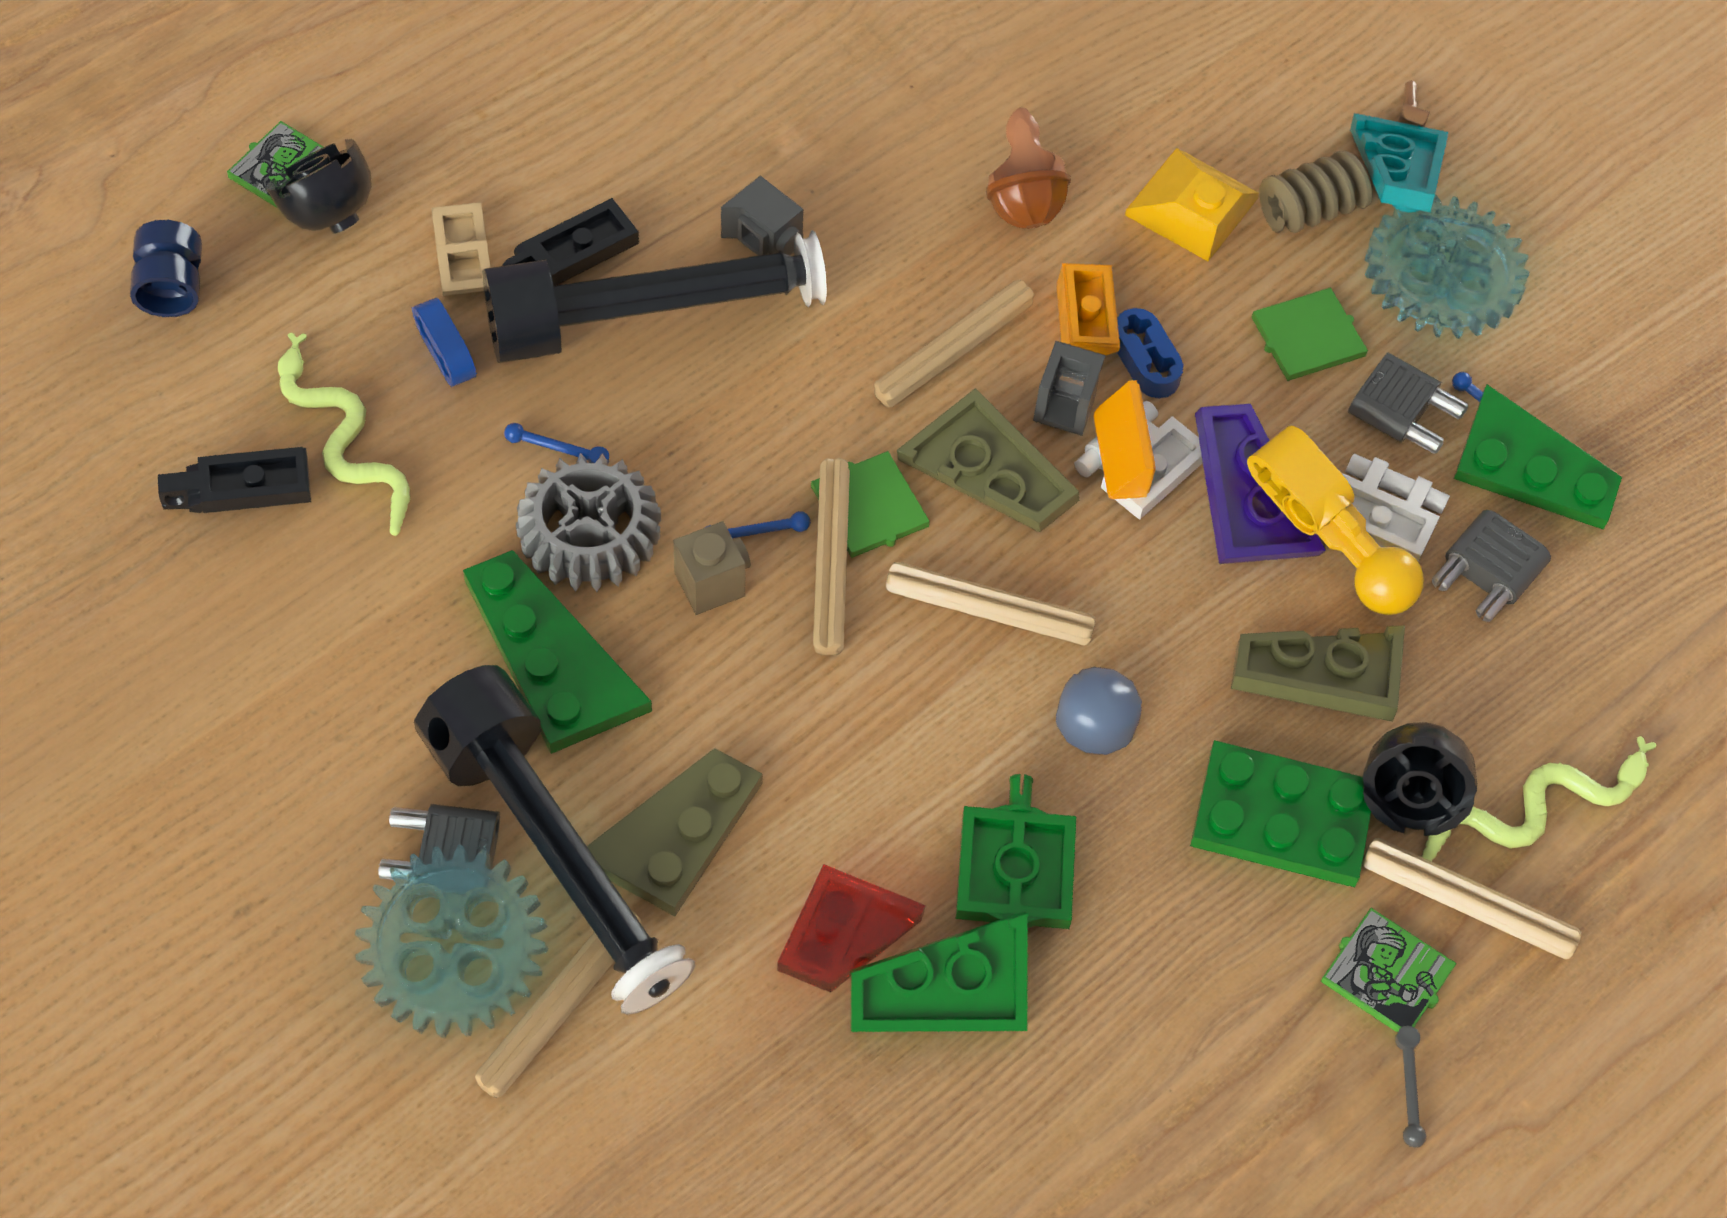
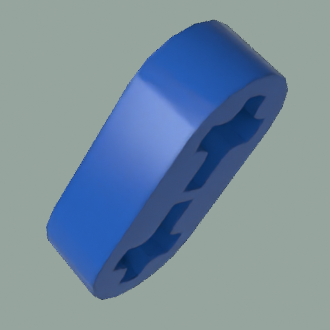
M436 297L413 306L412 313L418 331L447 383L453 387L475 378L476 369L471 354L441 301Z
M1140 308L1127 309L1120 313L1117 317L1120 349L1117 354L1133 380H1137V384H1140L1141 392L1149 397L1165 398L1174 394L1179 387L1184 365L1159 320L1151 312ZM1129 329H1133L1135 332L1127 335ZM1145 333L1143 344L1136 334ZM1152 362L1159 372L1150 373ZM1168 371L1167 377H1162L1160 374Z

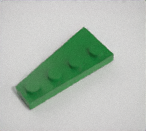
M513 550L463 570L465 583L519 691L540 719L541 735L551 754L652 712V701Z

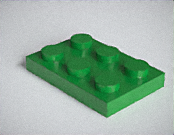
M1214 740L1209 754L1190 847L1355 888L1360 878L1371 811L1364 800L1363 777Z

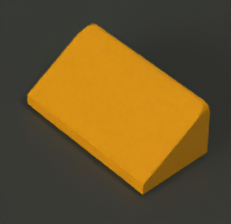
M1062 263L1057 280L1061 342L1103 355L1119 352L1120 341L1112 265Z
M1132 380L1124 384L1099 405L1093 416L1107 493L1111 499L1147 497L1156 469L1140 384H1137V380Z

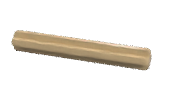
M1023 280L1012 282L877 380L874 385L876 398L885 407H894L1033 304V290L1027 287Z
M841 458L835 460L825 459L820 464L813 645L816 653L820 655H838L844 649L850 470L848 462Z
M894 562L892 564L886 581V589L894 594L1080 645H1088L1095 627V617L1091 614L901 562Z
M1375 838L1366 852L1363 861L1366 869L1556 956L1569 959L1578 947L1582 932L1577 927L1388 841Z
M633 912V914L641 924V919ZM595 932L476 1072L477 1084L495 1098L503 1096L613 964V958Z

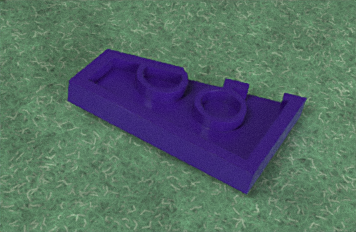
M1237 404L1200 407L1195 413L1219 564L1320 556L1326 550L1317 534L1308 535L1300 531L1260 487L1249 471L1247 465L1248 458L1270 441L1252 405Z

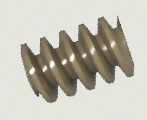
M1337 151L1330 157H1321L1313 163H1304L1296 169H1287L1280 175L1268 176L1261 183L1259 195L1262 211L1272 230L1279 233L1283 231L1285 225L1291 232L1297 233L1304 228V222L1308 226L1314 227L1320 223L1321 216L1325 220L1330 221L1337 217L1338 210L1342 214H1349L1354 210L1355 205L1360 208L1368 207L1372 201V188L1366 169L1358 157L1348 151Z

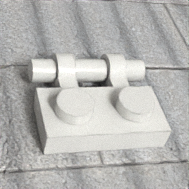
M1144 401L1143 405L1156 466L1150 492L1147 493V497L1115 499L1139 520L1203 464L1199 437L1173 416L1159 428L1155 426L1152 421L1158 417V411L1149 401ZM1097 436L1085 446V453L1074 463L1078 473L1086 478L1090 477L1098 469L1103 470ZM1103 477L1101 489L1107 493L1105 477Z
M1354 453L1345 472L1363 479V481L1361 482L1346 474L1342 475L1353 489L1355 499L1352 504L1366 519V531L1380 547L1403 549L1419 562L1440 517L1423 509L1422 506L1442 514L1450 495L1432 488L1433 482L1418 476L1417 480H1414L1389 469L1390 463L1375 457L1373 461H1370ZM1381 487V488H1383V489H1385V490H1387V491H1390V492H1392V493H1394V494H1396V495H1399V496H1401V497H1403V498H1406L1407 500L1404 501V500H1402V499H1400V498H1398V497H1395V496H1393V495H1391V494H1389V493H1386V492H1384V491H1382V490H1380V489H1378V488Z

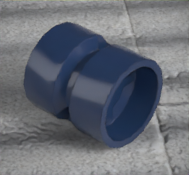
M154 220L143 224L136 230L133 243L135 264L131 272L130 297L132 303L138 309L150 315L178 317L188 314L196 308L200 290L198 268L201 263L202 241L194 228L178 221Z

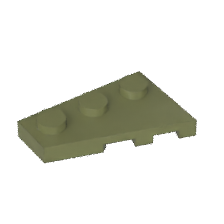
M976 388L897 450L898 460L1038 532L1044 530L1079 501V491Z
M1405 625L1387 626L1384 633L1360 634L1359 628L1339 629L1337 635L1315 637H1311L1305 631L1240 634L1236 648L1231 689L1393 722L1398 710Z
M714 748L587 847L611 882L676 916L761 787L763 774Z

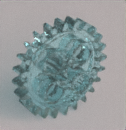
M1435 195L1431 213L1421 210L1410 213L1395 208L1393 216L1386 214L1382 216L1379 228H1374L1368 244L1364 261L1369 264L1365 277L1375 279L1371 288L1372 294H1386L1381 306L1383 309L1395 306L1400 308L1397 321L1402 322L1410 316L1416 319L1415 331L1419 332L1426 324L1433 325L1435 337H1440L1444 327H1449L1456 339H1460L1465 327L1468 326L1476 336H1479L1485 323L1496 329L1502 316L1510 318L1516 304L1519 305L1524 294L1525 284L1530 271L1524 269L1528 255L1517 253L1522 243L1521 238H1506L1511 225L1509 223L1499 226L1492 224L1496 214L1494 211L1480 216L1476 214L1478 209L1476 202H1472L1467 209L1460 208L1458 197L1455 196L1451 199L1449 206H1443L1438 196Z
M463 845L457 846L453 859L448 861L438 846L433 847L432 863L424 865L415 854L410 855L412 872L408 875L403 874L395 867L389 869L391 877L395 882L391 890L376 884L373 886L372 889L382 900L380 906H362L361 911L373 921L372 927L355 930V935L360 940L370 943L371 948L362 950L355 957L360 964L374 965L375 967L361 979L367 987L384 985L374 998V1001L380 1007L389 1005L397 1000L391 1017L398 1023L404 1021L413 1012V1029L418 1033L422 1034L431 1020H434L436 1032L441 1038L447 1037L452 1022H457L461 1032L466 1037L471 1036L473 1019L478 1017L489 1029L495 1027L492 1010L499 1007L505 1013L512 1016L515 1014V1010L509 997L513 993L528 998L532 995L522 981L524 976H542L543 970L531 960V955L548 952V946L545 942L533 938V934L543 931L548 926L544 918L529 917V914L535 911L541 903L536 895L520 898L529 883L523 875L507 882L511 866L506 860H502L490 870V855L486 850L482 849L477 854L473 863L469 862L467 851ZM429 897L440 900L439 913L433 920L428 923L413 921V910L420 900ZM484 901H492L498 904L499 912L493 923L485 927L471 925L470 916L476 905ZM452 929H456L465 940L489 941L501 939L504 941V945L500 949H490L469 943H456L452 948V953H448L436 941L403 943L400 938L404 933H414L435 939H448L452 934ZM418 955L432 956L434 966L431 974L419 982L408 981L406 978L408 963ZM481 958L490 960L493 970L489 979L481 985H467L464 981V972L469 963Z

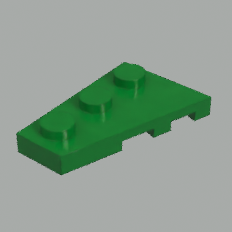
M1486 384L1454 479L1604 530L1609 521L1622 477Z
M1025 911L850 970L851 1032L1027 1031L1028 913Z

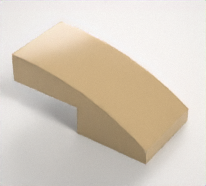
M481 202L431 208L443 296L484 291L482 271L491 267Z

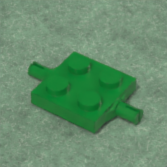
M1021 774L1012 775L1009 778V805L996 808L964 806L955 919L992 923L1025 911L1028 913V928L1037 926L1070 929L1073 906L1076 816L1048 814L1035 807H1031L1033 778L1024 774L1021 795Z

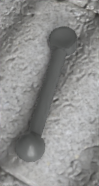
M1403 1026L1395 1036L1396 1045L1403 1050L1408 1126L1403 1131V1139L1408 1146L1417 1148L1424 1145L1427 1137L1419 1121L1414 1049L1420 1042V1034L1413 1026Z

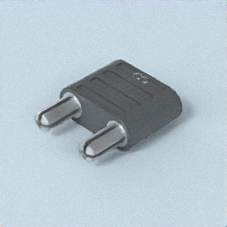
M1388 352L1356 394L1348 409V413L1401 443L1407 438L1431 453L1436 454L1442 447L1444 439L1417 424L1418 420L1430 404L1457 419H1461L1466 413L1468 404L1440 389L1442 382Z
M1483 510L1446 552L1447 562L1433 577L1432 584L1436 588L1443 580L1439 590L1446 591L1460 574L1489 593L1477 607L1476 614L1481 618L1492 605L1482 620L1490 622L1505 604H1514L1551 561V555L1543 544L1496 512Z
M431 804L428 811L398 807L391 809V815L389 816L391 827L424 830L418 863L382 859L378 868L380 878L415 882L416 890L486 897L499 834V811Z

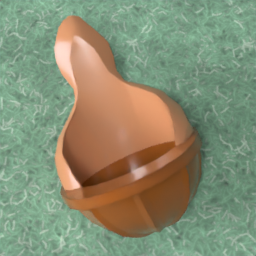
M1020 107L1012 113L1006 126V135L1011 146V154L1003 164L989 175L986 196L992 202L998 215L1008 224L1018 228L1031 229L1049 224L1061 211L1066 201L1071 178L1066 173L1063 159L1058 154L1041 148L1038 123L1026 108Z

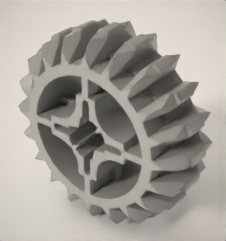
M580 453L576 464L569 466L559 458L556 464L557 472L553 473L541 468L538 475L539 483L527 482L525 499L519 500L517 506V536L521 540L522 552L526 559L532 558L533 567L538 574L549 571L550 580L553 581L554 585L567 577L570 580V586L575 592L580 587L582 581H591V586L598 592L602 584L601 580L609 578L619 587L622 581V571L637 576L640 570V561L650 562L653 555V545L658 544L660 539L659 522H661V510L658 507V503H656V496L652 486H644V478L641 476L640 470L628 474L627 466L623 459L610 467L603 453L596 463H587L585 457ZM559 510L563 514V518L559 521V528L551 533L547 528V524L552 515ZM626 512L631 521L626 530L620 535L615 530V525L618 523V517Z

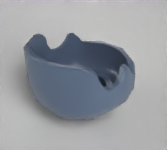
M1101 667L1082 669L1078 674H1073L1065 684L1058 704L1056 724L1069 744L1085 753L1108 755L1126 747L1132 741L1141 717L1142 700L1133 681L1116 670Z

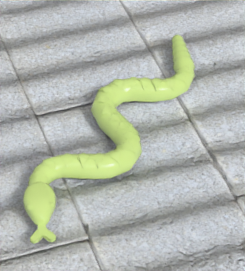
M289 333L288 338L292 342V347L283 354L278 362L279 384L282 394L289 400V403L301 407H338L345 411V419L330 435L323 449L322 455L325 469L340 482L353 484L384 482L389 484L393 489L389 531L394 536L398 535L410 502V487L405 475L390 464L377 462L348 463L344 459V451L364 428L367 410L357 394L342 387L308 389L298 387L296 381L302 375L304 361L298 347L300 343L307 339L306 334H301L296 337L294 333Z
M1642 736L1637 738L1640 749L1633 755H1629L1623 762L1617 774L1618 784L1614 787H1604L1568 764L1548 763L1532 770L1523 785L1526 817L1521 826L1511 827L1487 811L1474 806L1471 813L1460 824L1469 825L1492 842L1510 849L1530 846L1545 833L1547 822L1545 790L1549 785H1563L1593 804L1602 806L1620 804L1630 797L1633 791L1640 787L1644 781L1647 767L1649 766L1645 753L1655 749L1656 743L1650 742L1646 744ZM1451 830L1438 835L1428 836L1423 856L1421 857L1429 861L1435 859L1437 853L1445 844L1446 839L1450 837Z

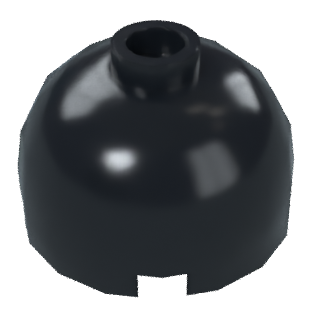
M346 139V149L340 152L333 143L290 165L285 169L289 179L280 186L275 178L268 183L266 187L267 192L277 208L288 220L307 230L316 231L330 227L333 233H339L351 227L359 220L356 211L368 199L371 190V172L355 140Z
M1429 722L1406 723L1386 732L1373 745L1363 772L1365 803L1376 819L1394 831L1405 833L1406 828L1413 830L1424 829V836L1438 835L1456 828L1471 813L1474 805V797L1477 792L1474 757L1464 741L1443 726Z

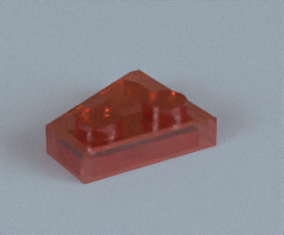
M823 864L777 962V971L831 993L850 978V970L868 964L920 923L924 915L925 905Z

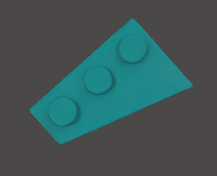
M1354 113L1350 131L1380 201L1392 204L1394 208L1403 212L1412 213L1421 210L1431 213L1449 132Z

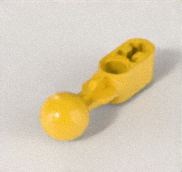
M1287 426L1248 458L1247 465L1252 477L1287 518L1303 533L1308 535L1317 534L1330 549L1342 551L1357 568L1354 576V586L1359 599L1367 608L1379 614L1394 615L1408 610L1417 602L1424 585V576L1420 564L1409 552L1397 547H1380L1366 531V519L1352 504L1355 497L1351 485L1304 431L1295 426Z

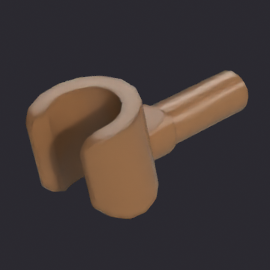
M1408 81L1405 84V103L1403 104L1398 122L1425 127L1430 112L1416 107L1417 84L1414 81Z

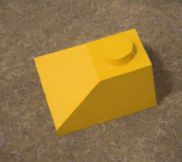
M1176 148L1127 207L1125 216L1209 262L1258 200L1259 193Z

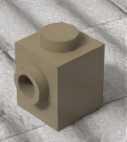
M724 521L673 540L674 573L696 615L745 597V569L751 567L749 554L741 538L732 539Z

